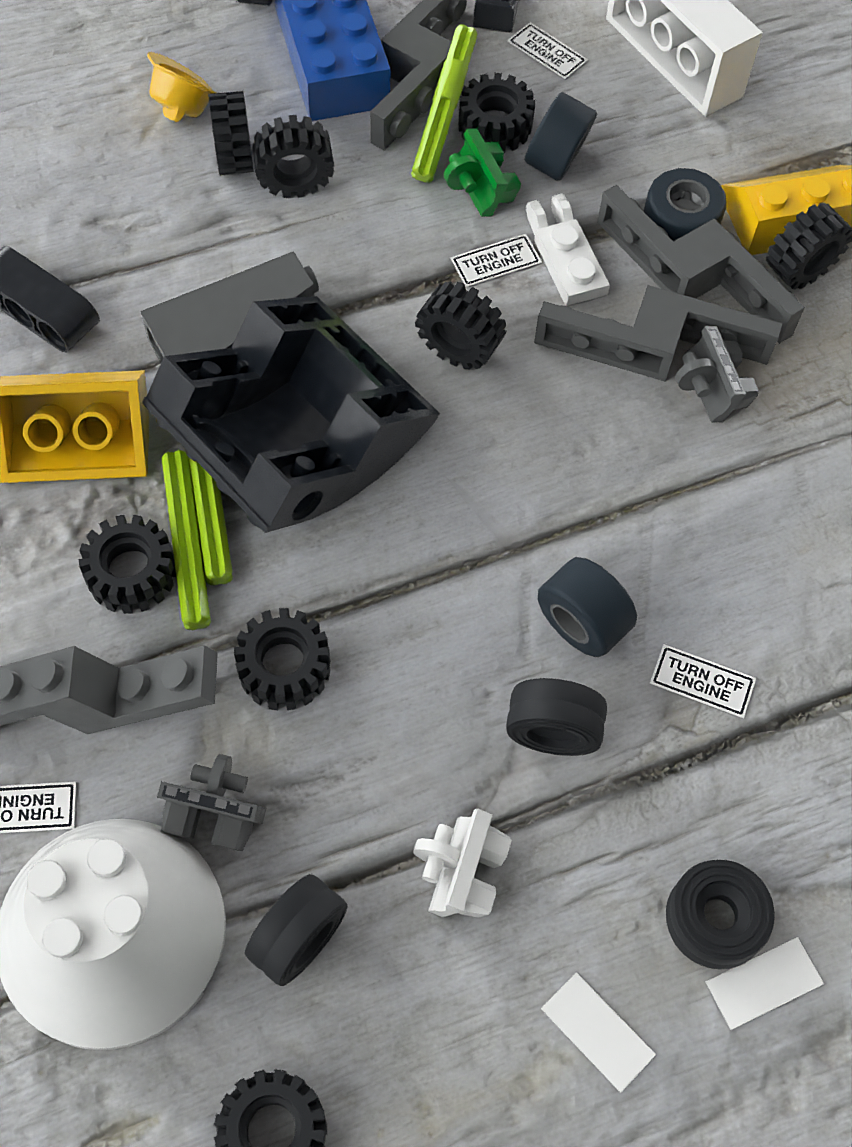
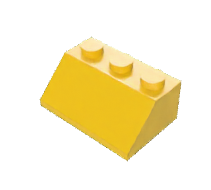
M836 165L721 185L726 193V210L741 245L751 255L768 253L769 247L776 244L774 239L777 234H783L786 231L784 226L789 221L793 224L796 221V215L802 211L806 214L808 208L814 204L816 206L820 203L829 204L852 227V165Z
M145 370L0 376V483L147 477L149 410L142 404L144 397L147 396Z

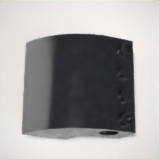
M317 296L253 301L231 348L164 356L149 392L142 401V404L156 417L157 424L175 437L185 448L187 456L199 463L216 481L218 489L229 495L244 510L248 520L264 533L313 519L356 496L395 465L423 437L440 414Z

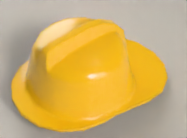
M148 52L147 56L153 64L149 93L153 100L163 106L164 116L175 122L180 121L183 116L198 118L209 103L208 94L216 92L211 89L204 79L182 64L164 55Z

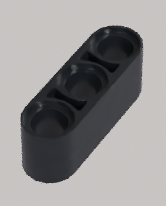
M3 246L0 249V310L56 349L65 353L100 322L96 309L80 293L13 248Z

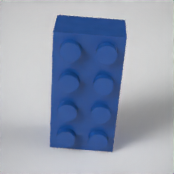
M274 0L277 16L306 111L312 121L371 111L390 93V66L367 0Z

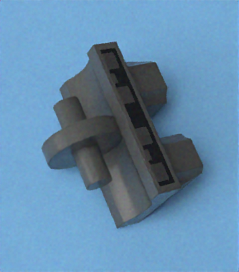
M705 326L701 331L702 337L700 341L683 355L682 359L685 365L678 370L676 381L682 390H695L698 397L702 399L711 423L724 422L734 409L748 408L758 396L759 389L754 378L739 377L736 368L742 362L743 354L738 342L723 340L717 326Z
M223 754L217 756L212 768L197 764L193 766L190 778L192 781L207 784L206 792L161 781L157 798L166 800L163 809L162 832L194 839L201 810L219 813L211 844L237 851L244 850L252 833L254 822L263 824L267 808L224 797L226 789L244 793L248 777L231 773L232 758Z

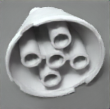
M108 819L85 824L60 835L41 848L21 869L11 884L0 910V978L9 999L18 1012L39 1031L53 1039L82 1049L113 1050L125 1048L160 1035L184 1018L204 995L203 991L210 981L218 961L220 962L226 936V915L221 890L207 862L189 842L178 835L162 832L161 826L150 822L133 819Z

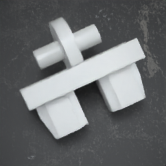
M475 809L472 817H458L454 829L450 826L439 824L434 840L422 838L416 841L413 853L418 858L426 861L422 879L431 883H437L428 912L440 917L459 913L478 918L489 915L496 896V887L475 879L474 875L478 862L492 868L502 866L507 858L512 841L510 837L490 826L492 814L481 809Z

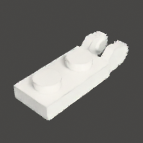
M562 193L552 196L551 209L557 224L550 226L547 224L546 213L539 201L528 202L526 205V215L535 235L534 242L565 306L608 295L610 284L577 219H573L572 209L565 195Z

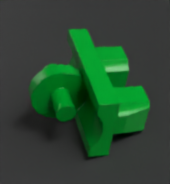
M466 129L464 133V146L458 153H454L449 157L450 164L445 169L444 179L451 189H464L470 195L481 217H492L499 203H511L514 201L521 188V182L515 172L502 173L500 170L504 161V152L498 142H485L478 129Z

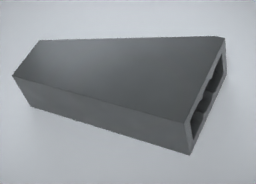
M293 251L140 312L147 339L161 363L164 356L231 348L253 301L315 296L314 293L319 292V285L311 267H303Z

